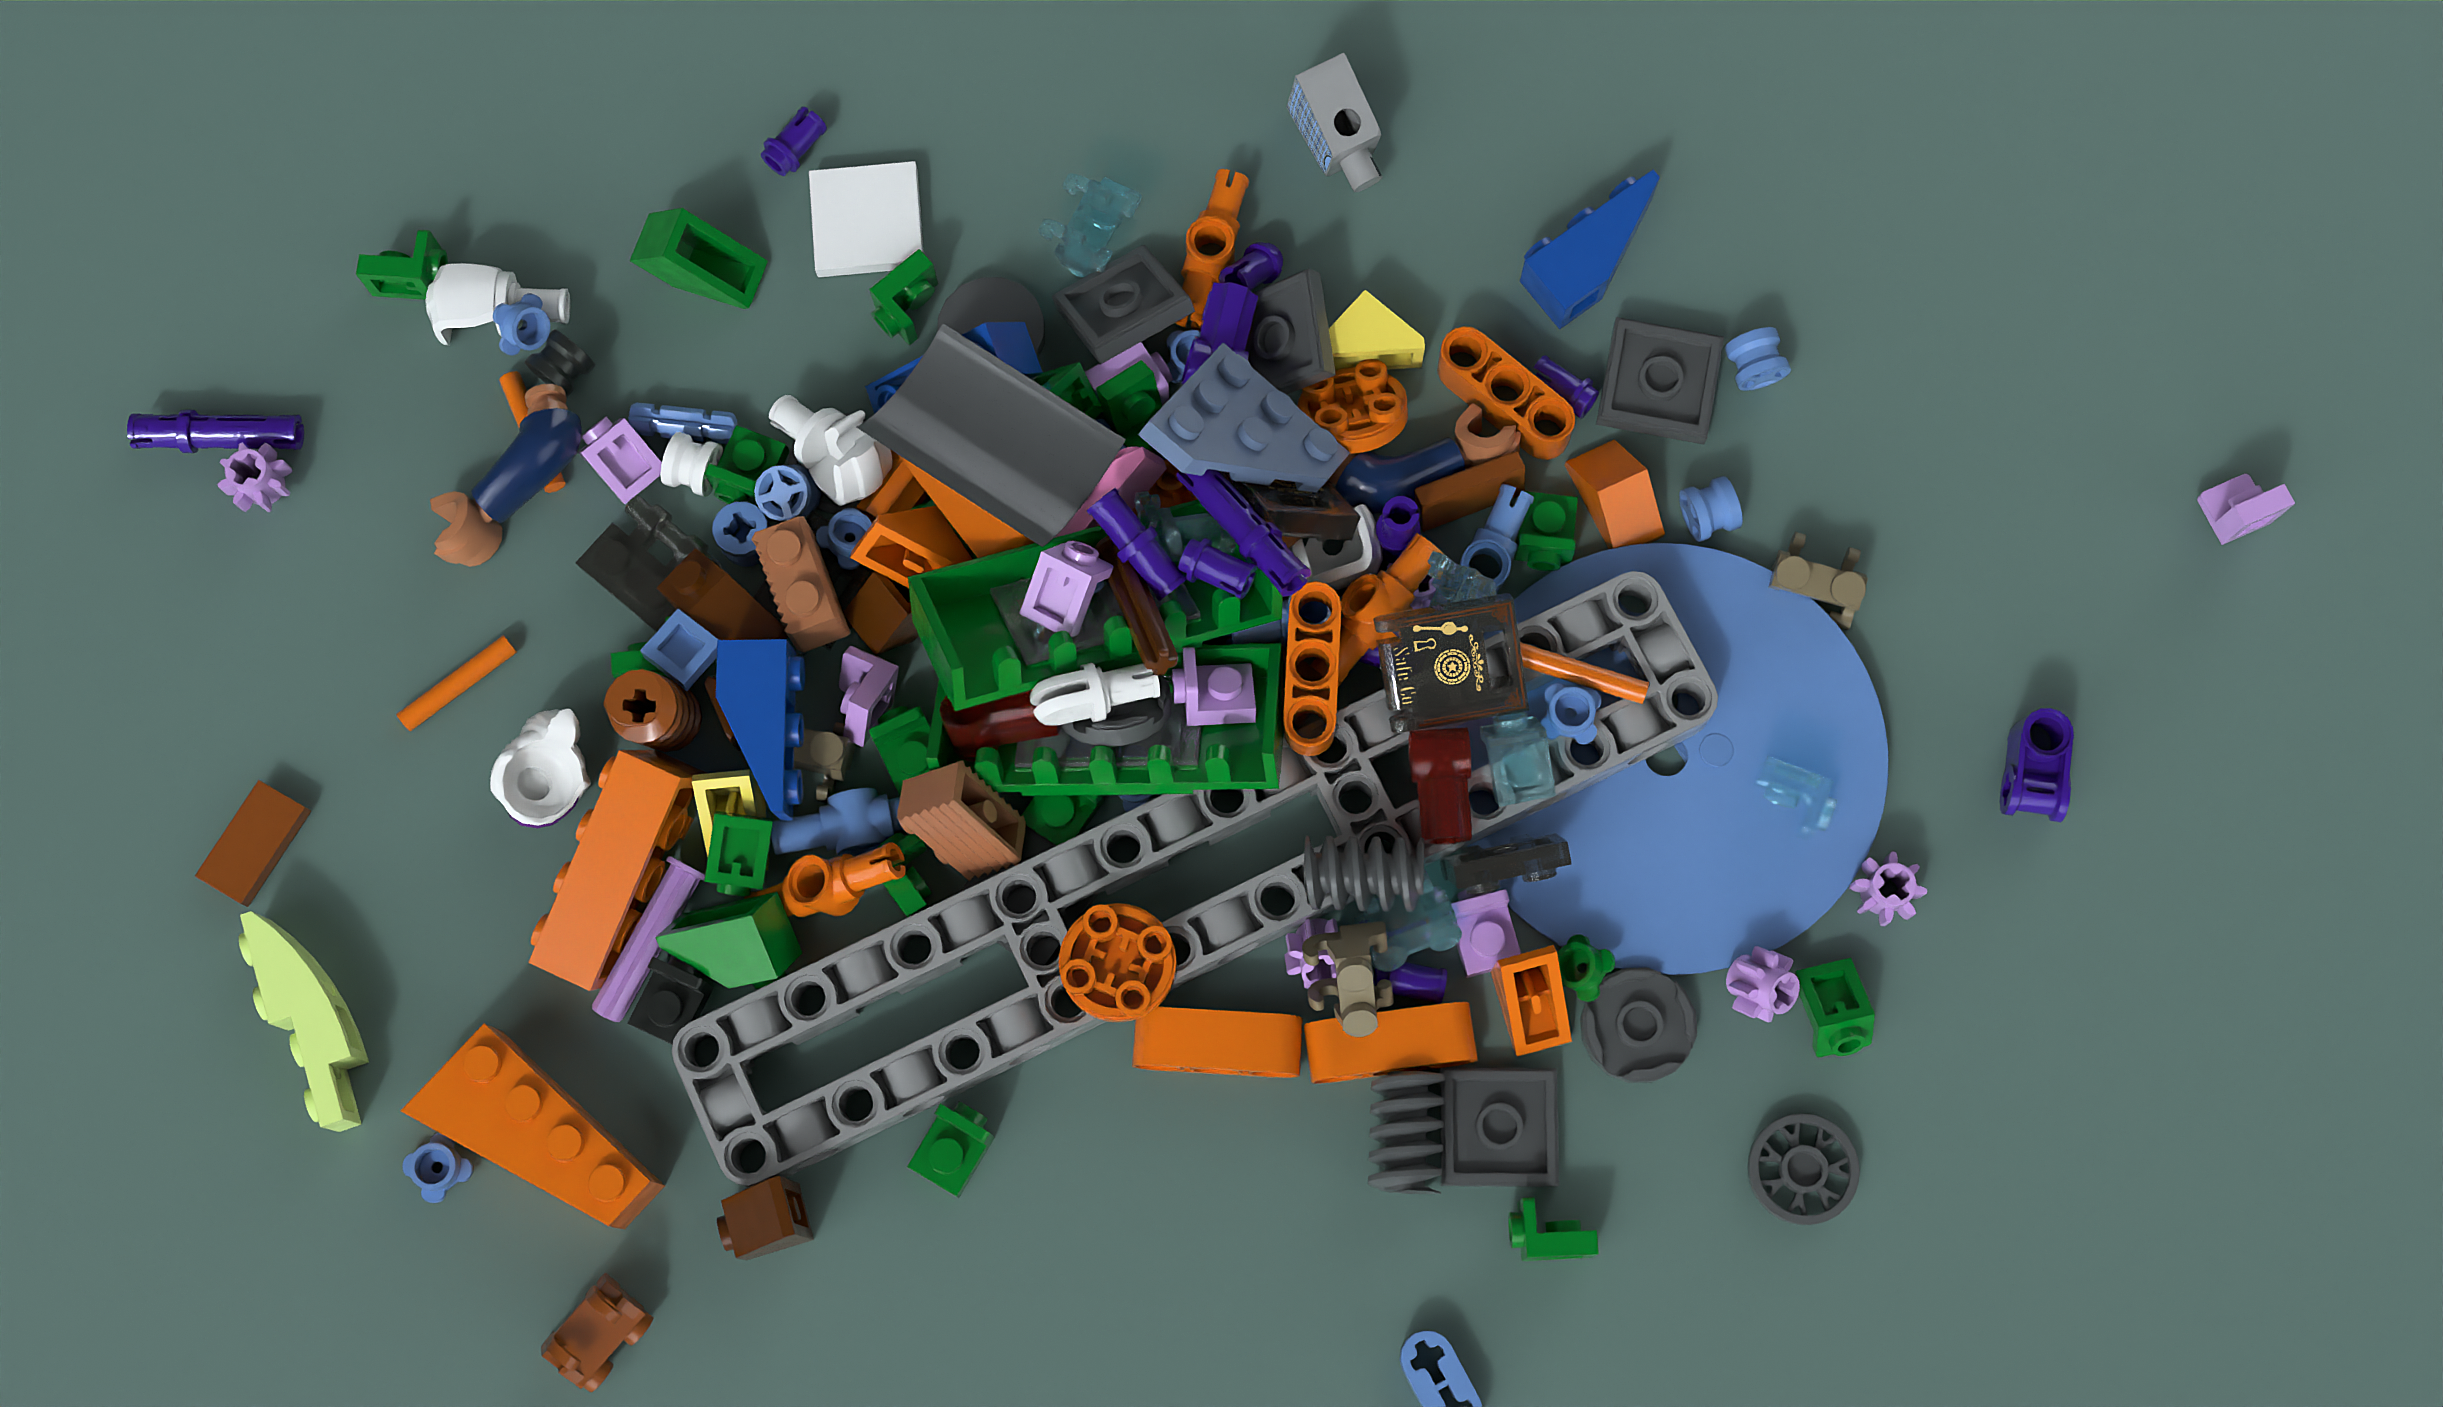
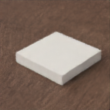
M915 161L809 171L814 261L818 277L892 271L918 249L924 253L918 169Z

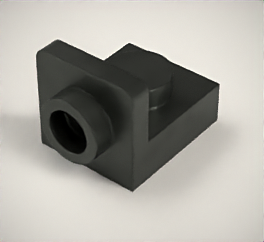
M673 955L668 963L652 957L647 967L653 973L627 1024L673 1045V1040L679 1030L700 1017L714 987L700 979L702 972Z

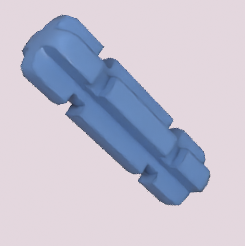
M637 402L631 405L628 423L638 435L654 436L655 432H658L663 438H672L676 432H682L690 435L693 441L704 442L706 437H709L712 442L728 444L737 425V419L731 412L713 410L711 415H708L705 409L662 405L660 410L655 409L654 404Z

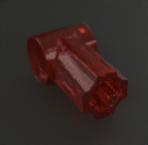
M1032 690L958 711L954 710L950 699L946 695L941 702L939 710L954 753L966 761H975L977 750L980 748L990 747L997 750L1000 745L1058 736L1061 728L1060 725H1044L1035 717L1033 711L1037 706L1032 705L1030 702Z
M1468 728L1409 731L1410 772L1412 782L1417 783L1421 838H1424L1425 844L1450 845L1471 841V805L1467 779H1471V748Z

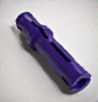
M180 410L179 414L170 415L133 413L128 419L127 436L128 439H136L130 442V446L133 449L153 447L179 448L182 453H197L198 448L238 449L240 443H244L249 449H259L264 443H267L272 448L300 450L304 442V425L301 424L302 418L300 415H198L195 410Z
M1207 469L1202 476L1182 473L1181 471L1177 472V479L1192 492L1217 523L1235 540V543L1239 546V555L1247 563L1257 565L1282 596H1290L1296 593L1307 583L1308 580L1306 578L1310 577L1311 570L1283 542L1282 532L1272 522L1266 523L1218 470Z

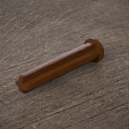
M1106 536L1094 547L1099 552L1098 558L1114 566L1110 578L1107 579L1123 617L1130 628L1131 636L1144 667L1152 669L1155 675H1164L1168 668L1176 666L1178 654L1147 583L1128 560L1124 563L1121 562L1116 555L1120 550L1110 537Z

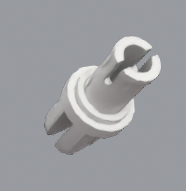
M1093 663L1081 665L1079 671L1053 676L1037 683L1030 694V702L1032 705L1037 706L1033 713L1039 722L1044 725H1061L1091 718L1093 722H1098L1106 719V713H1110L1111 706L1150 697H1160L1158 675H1153L1152 669L1145 668L1143 663L1102 672L1100 667L1096 668Z

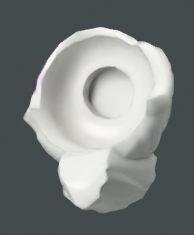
M569 708L542 711L527 719L520 735L513 739L510 744L506 745L493 765L490 777L491 791L495 798L504 805L509 817L521 826L538 829L554 825L576 806L591 784L586 772L585 758L576 745L581 736L580 723Z

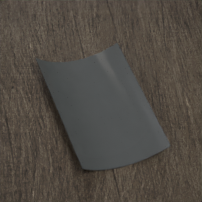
M945 324L941 325L925 354L895 394L872 417L856 427L1041 547L1048 544L1081 508L1126 440Z

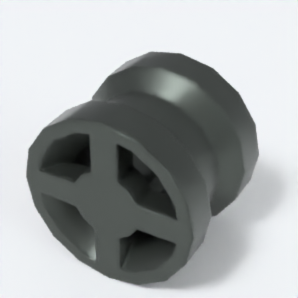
M555 329L549 334L545 348L540 353H532L524 362L545 384H555L565 390L566 398L574 390V381L580 374H588L596 366L581 348Z

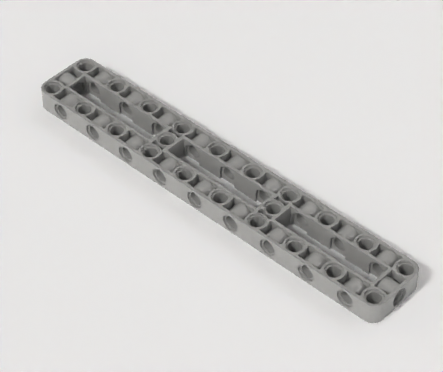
M1632 571L1621 574L1514 626L1517 648L1519 642L1536 644L1544 650L1581 661L1610 647L1611 651L1618 650L1619 654L1625 652L1638 678L1649 682L1643 704L1623 698L1596 711L1593 724L1597 728V735L1589 743L1595 747L1599 755V761L1595 764L1582 765L1574 760L1570 752V746L1577 742L1574 738L1559 736L1551 740L1544 736L1394 809L1372 766L1374 760L1409 743L1414 748L1472 720L1473 717L1419 727V724L1471 716L1474 713L1425 722L1424 720L1478 711L1511 695L1512 692H1516V688L1518 689V696L1522 695L1518 665L1513 664L1516 650L1513 629L1511 627L1478 643L1476 652L1472 651L1473 646L1463 650L1471 661V672L1468 678L1458 685H1446L1440 682L1434 674V665L1411 675L1406 681L1396 682L1338 710L1333 741L1340 743L1345 749L1346 754L1336 763H1324L1316 756L1298 754L1289 747L1284 736L1279 789H1233L1239 792L1244 799L1241 807L1235 812L1221 813L1211 804L1215 794L1224 789L1193 790V794H1164L688 1023L679 1030L673 1040L672 1056L720 1169L728 1179L736 1184L752 1187L776 1176L787 1178L1107 1022L1090 1016L1083 1010L1077 1016L1071 1018L1061 1017L1056 1014L1055 1001L1059 994L1065 991L1059 972V956L1056 961L1049 965L1042 966L1033 963L1030 952L1034 943L1041 938L1049 937L1059 941L1061 946L1068 931L1061 916L1066 914L1065 909L1103 891L1110 895L1168 867V860L1206 841L1211 846L1271 817V810L1308 792L1311 797L1317 795L1338 836L1334 838L1338 853L1344 852L1349 836L1357 838L1362 853H1365L1364 849L1373 837H1380L1381 840H1386L1394 845L1396 837H1403L1409 854H1414L1419 839L1424 838L1425 867L1694 736L1705 727L1717 708L1718 694L1712 679L1663 589L1648 574ZM1624 596H1635L1645 605L1646 613L1640 616H1630L1622 611L1618 599ZM1476 653L1477 662L1479 660H1483V664H1479L1478 666L1474 664V662H1476ZM1520 666L1524 694L1557 679V677ZM1478 674L1483 676L1482 683L1476 677ZM1407 686L1415 687L1417 694L1410 695V692L1414 690L1401 692L1406 693L1407 696H1412L1414 699L1413 703L1402 705L1400 699L1405 696H1399V690ZM1425 692H1436L1443 697L1447 707L1440 713L1428 714L1417 706L1416 698ZM1512 693V696L1514 695V698H1517V695ZM1678 693L1689 694L1697 701L1699 713L1691 716L1679 713L1673 707L1672 696ZM1320 719L1297 730L1296 733L1302 738H1317L1325 731L1326 724L1323 719ZM1349 790H1360L1370 798L1371 805L1363 813L1350 814L1339 803L1341 795ZM1475 791H1487L1496 798L1498 810L1488 815L1478 814L1470 808L1467 797ZM1122 838H1131L1140 845L1138 856L1128 863H1117L1109 856L1113 843ZM1322 845L1313 848L1314 852H1320ZM1304 853L1161 922L1170 934L1171 939H1180L1191 948L1187 961L1176 967V975L1170 991L1298 929L1306 919H1317L1336 910L1330 893L1326 894L1321 909L1312 910L1304 887ZM1020 887L1034 890L1036 901L1029 911L1016 914L1007 910V898L1013 890ZM1275 889L1285 890L1293 897L1294 905L1284 915H1271L1265 911L1261 904L1265 894ZM1350 894L1346 905L1355 901L1353 894ZM913 938H928L931 943V951L928 958L919 964H907L903 957L906 944ZM997 941H1002L1004 944L1009 943L1029 987L769 1113L763 1111L748 1078V1075L752 1074L750 1068L756 1066L753 1060L790 1042L799 1045L859 1016V1009L896 991L903 995L963 966L962 959L997 943ZM809 988H823L826 998L822 1009L814 1015H803L799 1007L800 998L803 993ZM714 1037L719 1045L718 1056L709 1066L699 1067L695 1061V1049L702 1040ZM967 1039L976 1041L980 1049L979 1058L976 1063L970 1068L963 1070L954 1068L951 1062V1051L954 1046L960 1041ZM857 1091H869L873 1099L872 1111L863 1120L851 1121L846 1112L848 1099ZM759 1141L765 1148V1163L758 1171L748 1174L741 1166V1153L747 1145Z

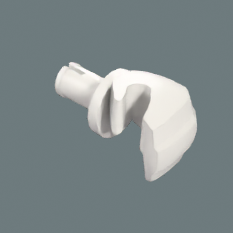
M459 263L446 264L439 268L434 281L428 287L425 302L426 311L431 320L435 336L443 345L450 346L453 328L475 327L492 322L493 312L499 304H514L521 301L522 297L527 293L540 297L543 303L541 310L547 314L550 322L567 324L570 318V294L566 288L560 290L521 288L513 272L502 271L500 268L493 266ZM496 324L497 331L501 336L499 325Z
M791 395L780 397L770 409L769 419L772 420L770 422L771 425L796 440L794 455L797 461L809 469L816 485L839 506L862 500L874 493L882 485L883 479L892 468L891 450L856 428L865 419V413L862 410L848 416L834 408H823L813 413Z
M1360 504L1353 508L1357 515L1346 514L1347 537L1341 552L1337 555H1328L1323 550L1325 527L1322 523H1318L1314 527L1305 548L1302 538L1289 548L1311 570L1310 577L1306 578L1307 582L1318 581L1326 583L1337 591L1347 588L1362 575L1369 573L1377 575L1383 561V547L1380 545L1376 535V523L1373 515L1366 505Z

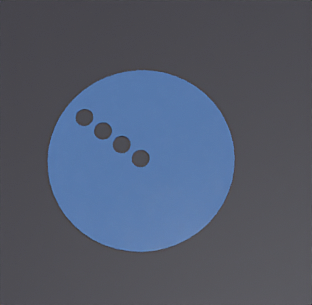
M1650 543L1603 550L1577 559L1561 567L1559 570L1552 571L1523 591L1511 602L1514 626L1621 574L1632 571L1644 572L1653 577L1663 589L1712 679L1718 694L1717 708L1701 731L1681 742L1686 749L1687 761L1684 768L1677 774L1671 776L1656 774L1649 768L1646 760H1643L1468 845L1467 848L1495 892L1507 890L1510 900L1508 906L1533 929L1561 947L1566 945L1568 939L1573 935L1582 934L1588 937L1590 945L1598 950H1610L1615 956L1614 968L1617 969L1650 968L1661 972L1662 975H1685L1730 968L1732 963L1741 955L1752 956L1755 946L1773 951L1811 927L1841 897L1862 867V863L1865 861L1877 834L1884 810L1888 784V746L1879 699L1868 671L1858 653L1836 622L1811 598L1781 589L1769 588L1773 571L1730 553L1689 544ZM1618 599L1619 606L1624 613L1630 616H1640L1644 614L1634 613L1627 610ZM1509 605L1506 608V611L1508 610L1507 614H1509L1507 615L1508 625L1506 621L1500 622V617L1496 618L1478 643L1512 627ZM1502 616L1501 621H1504L1506 616ZM1528 643V645L1541 648V647L1537 646L1536 644H1530V643ZM1610 647L1581 660L1582 662L1639 679L1626 653L1619 654L1618 650L1611 651ZM1557 678L1524 694L1526 704L1524 709L1473 717L1472 720L1447 731V782L1450 783L1544 737L1540 731V722L1547 714L1548 703L1544 699V694L1550 685L1560 683L1565 687H1578L1583 690L1589 687ZM1596 690L1601 697V706L1596 711L1623 698ZM1686 693L1676 694L1678 699L1676 710L1679 713L1689 716L1699 713L1698 703L1692 696ZM1521 695V696H1519V697H1521V698H1519V700H1521V702H1519V703L1521 704V706L1517 705V707H1522V706H1523V699H1522V695ZM1511 696L1502 698L1480 710L1506 706L1505 701L1509 699L1508 697L1511 698ZM1512 706L1474 713V715L1511 709ZM1567 709L1565 715L1567 718L1573 719L1576 717V712L1573 709ZM1721 734L1731 741L1734 753L1732 759L1726 765L1713 767L1702 760L1699 748L1703 739L1708 735ZM1576 742L1570 746L1571 756L1576 762L1582 765H1591L1599 761L1598 752L1593 745L1589 743L1582 745ZM1475 791L1467 797L1470 808L1478 814L1488 815L1498 810L1496 798L1487 791Z

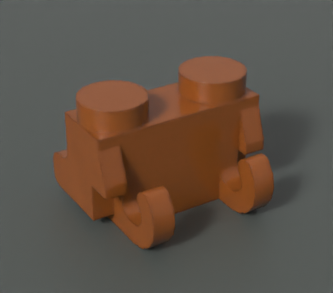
M604 1273L597 1281V1286L593 1285L589 1289L584 1300L556 1332L553 1331L541 1345V1355L558 1369V1373L580 1389L584 1388L591 1393L602 1384L613 1368L614 1364L608 1360V1357L622 1341H625L630 1346L635 1344L650 1327L654 1317L646 1312L638 1301L626 1293L618 1282L607 1273Z

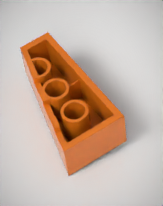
M619 750L617 756H612L606 762L598 781V786L602 788L597 803L594 809H589L584 814L578 825L576 840L580 842L573 859L562 866L555 879L553 892L557 893L550 913L543 915L533 930L531 945L535 946L528 963L588 991L602 988L643 915L636 911L639 902L646 903L651 899L667 872L665 870V862L661 860L665 851L670 850L678 839L684 840L694 821L693 818L687 816V808L694 796L692 776L707 774L706 772L658 750Z
M485 1023L400 1110L404 1114L610 1227L625 1230L665 1187L654 1174L503 1031Z

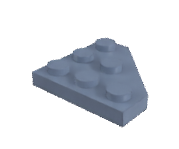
M1224 343L1161 407L1138 434L1182 473L1202 476L1207 469L1229 472L1230 479L1234 481L1268 486L1275 479L1292 481L1296 483L1297 490L1315 493L1325 484L1350 453L1337 442L1329 431L1321 428L1300 410L1289 396L1277 390L1255 371L1244 357L1236 354Z

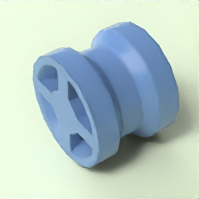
M1765 327L1739 335L1726 344L1725 351L1730 361L1736 363L1738 369L1735 380L1740 390L1749 391L1766 387L1785 378L1790 373L1791 368L1788 360L1779 354L1777 348L1781 340L1776 328Z
M799 464L772 466L763 471L757 479L754 490L755 500L760 510L769 518L778 521L810 515L819 505L822 495L821 489L816 485L809 469ZM797 493L795 500L792 502L794 494Z
M1726 476L1712 479L1709 486L1702 489L1690 486L1680 490L1679 501L1682 515L1695 541L1707 540L1711 537L1713 531L1722 528L1727 531L1741 528L1743 517L1740 503L1731 482Z
M733 502L724 506L716 514L713 521L712 534L726 558L733 564L749 567L760 564V556L756 552V546L751 540L754 533L771 527L764 513L756 505L748 502ZM738 525H740V531L737 533L736 537H733L732 535L739 528Z

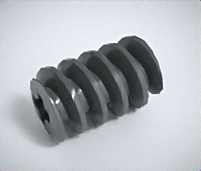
M1306 836L1304 887L1312 910L1321 909L1326 894L1330 893L1336 910H1344L1350 894H1353L1359 911H1366L1373 895L1377 894L1383 911H1391L1397 895H1401L1407 912L1415 911L1420 896L1424 895L1425 840L1420 838L1414 854H1409L1404 838L1396 837L1390 854H1385L1380 837H1373L1367 853H1362L1357 838L1349 836L1344 852L1338 853L1333 836L1325 837L1320 852H1314L1310 837Z
M1422 1071L1388 1072V1076L1371 1082V1090L1387 1097V1099L1370 1106V1114L1385 1120L1386 1123L1370 1128L1369 1137L1385 1144V1147L1369 1152L1368 1161L1385 1168V1170L1369 1175L1367 1184L1389 1193L1441 1194V1192L1425 1186V1180L1442 1175V1169L1427 1163L1426 1156L1442 1152L1443 1145L1427 1139L1426 1135L1428 1132L1443 1128L1444 1121L1427 1115V1109L1444 1104V1098L1429 1092L1428 1086L1444 1081L1445 1074Z

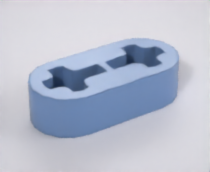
M1421 1331L1412 1334L1405 1340L1400 1349L1399 1361L1402 1371L1421 1407H1446L1438 1391L1448 1386L1453 1398L1457 1402L1468 1400L1471 1407H1482L1480 1398L1451 1344L1444 1336L1434 1331ZM1419 1341H1424L1428 1348L1438 1345L1442 1350L1443 1356L1436 1360V1365L1443 1380L1434 1384L1429 1372L1425 1368L1415 1371L1411 1365L1410 1360L1417 1356V1350L1414 1345Z

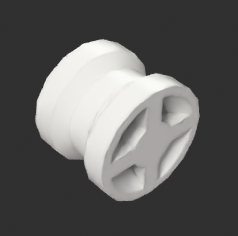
M676 432L670 439L663 456L660 473L661 482L671 487H677L681 484L690 486L694 494L704 497L708 496L713 488L704 472L708 464L718 465L723 454L722 445L712 441L699 444L694 442L690 435Z

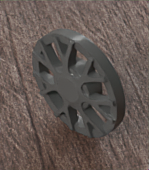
M1793 1114L1782 1117L1765 1127L1751 1147L1748 1157V1177L1752 1191L1760 1204L1769 1213L1782 1221L1796 1225H1814L1826 1222L1839 1215L1850 1204L1858 1187L1860 1168L1858 1156L1852 1142L1838 1126L1822 1117L1811 1114ZM1794 1124L1793 1133L1790 1134L1784 1126ZM1800 1124H1809L1817 1127L1813 1147L1808 1145L1799 1146ZM1777 1130L1780 1131L1791 1146V1149L1786 1151L1783 1156L1777 1154L1766 1142ZM1824 1130L1832 1136L1826 1141L1822 1139ZM1837 1141L1846 1157L1834 1164L1828 1165L1825 1156L1820 1151L1832 1142ZM1762 1148L1767 1151V1157L1760 1156ZM1759 1162L1778 1163L1780 1178L1760 1181ZM1848 1163V1173L1841 1171L1839 1167ZM1828 1173L1848 1180L1842 1196L1823 1187ZM1783 1184L1795 1192L1794 1198L1786 1211L1771 1200ZM1768 1185L1771 1187V1190L1768 1194L1765 1192L1763 1186ZM1816 1191L1825 1212L1808 1216L1803 1194ZM1828 1197L1838 1201L1831 1208L1828 1203ZM1795 1206L1799 1207L1801 1215L1792 1213Z

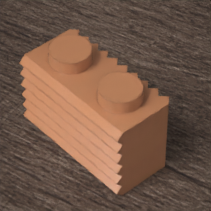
M797 516L755 532L751 540L755 544V550L760 556L759 561L763 566V572L767 576L766 581L771 587L770 592L775 597L773 601L778 607L777 612L782 617L781 622L785 627L784 632L796 649L806 652L849 635V627L819 545L816 542L815 534L811 527H809L805 517Z
M963 760L903 780L897 819L907 833L916 834L931 847L940 862L950 864L970 881L974 875L979 878L984 872L989 875L993 869L998 872L1002 866L1007 869L1011 863L1016 866L1021 861L1026 827L1024 815L1019 817L1017 809L1012 810L1011 804H1006L1004 797L999 798L997 791L993 792L990 785L986 786L984 779L979 780L977 773L972 774L970 766L965 767Z

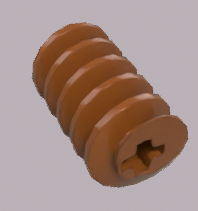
M644 669L628 671L617 677L607 689L603 702L609 720L619 735L628 741L663 752L678 751L689 745L699 733L702 722L701 705L691 690L686 691L673 680Z

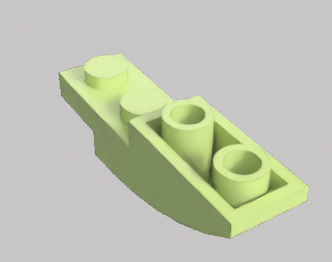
M252 911L241 914L244 933L239 934V946L247 964L254 967L258 987L253 989L256 1009L263 1020H268V1024L288 1031L295 1030V1033L290 1035V1047L295 1061L300 1067H304L310 1088L305 1089L304 1100L310 1117L314 1122H319L320 1127L337 1132L361 1125L347 1070L369 1063L360 1033L345 1001L323 968L293 936L272 920Z

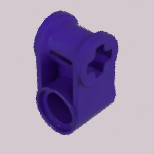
M2040 708L2017 722L2010 730L2007 739L2005 772L2000 789L1999 803L2002 814L2013 816L2016 811L2048 815L2049 820L2061 823L2065 819L2071 796L2070 767L2074 731L2069 718L2061 711L2052 708ZM2031 726H2039L2047 731L2051 739L2049 751L2041 750L2033 744L2029 732Z

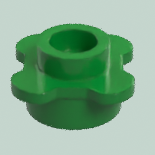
M1582 934L1573 935L1568 939L1567 944L1557 952L1563 987L1566 986L1575 990L1580 1000L1591 1002L1600 995L1599 985L1605 974L1614 969L1615 956L1610 950H1598L1590 945L1588 937ZM1582 963L1587 964V970L1584 973H1581L1579 970Z

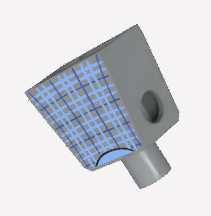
M1341 53L1296 75L1286 108L1322 172L1326 176H1331L1343 170L1354 192H1360L1379 182L1383 176L1372 154H1374L1381 137V131L1345 53Z

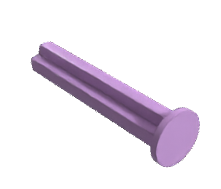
M670 856L667 857L666 861L671 863L592 1004V1009L597 1014L613 1022L623 1020L650 971L647 966L651 958H657L662 950L659 948L655 937L682 914L699 881H705L703 873Z

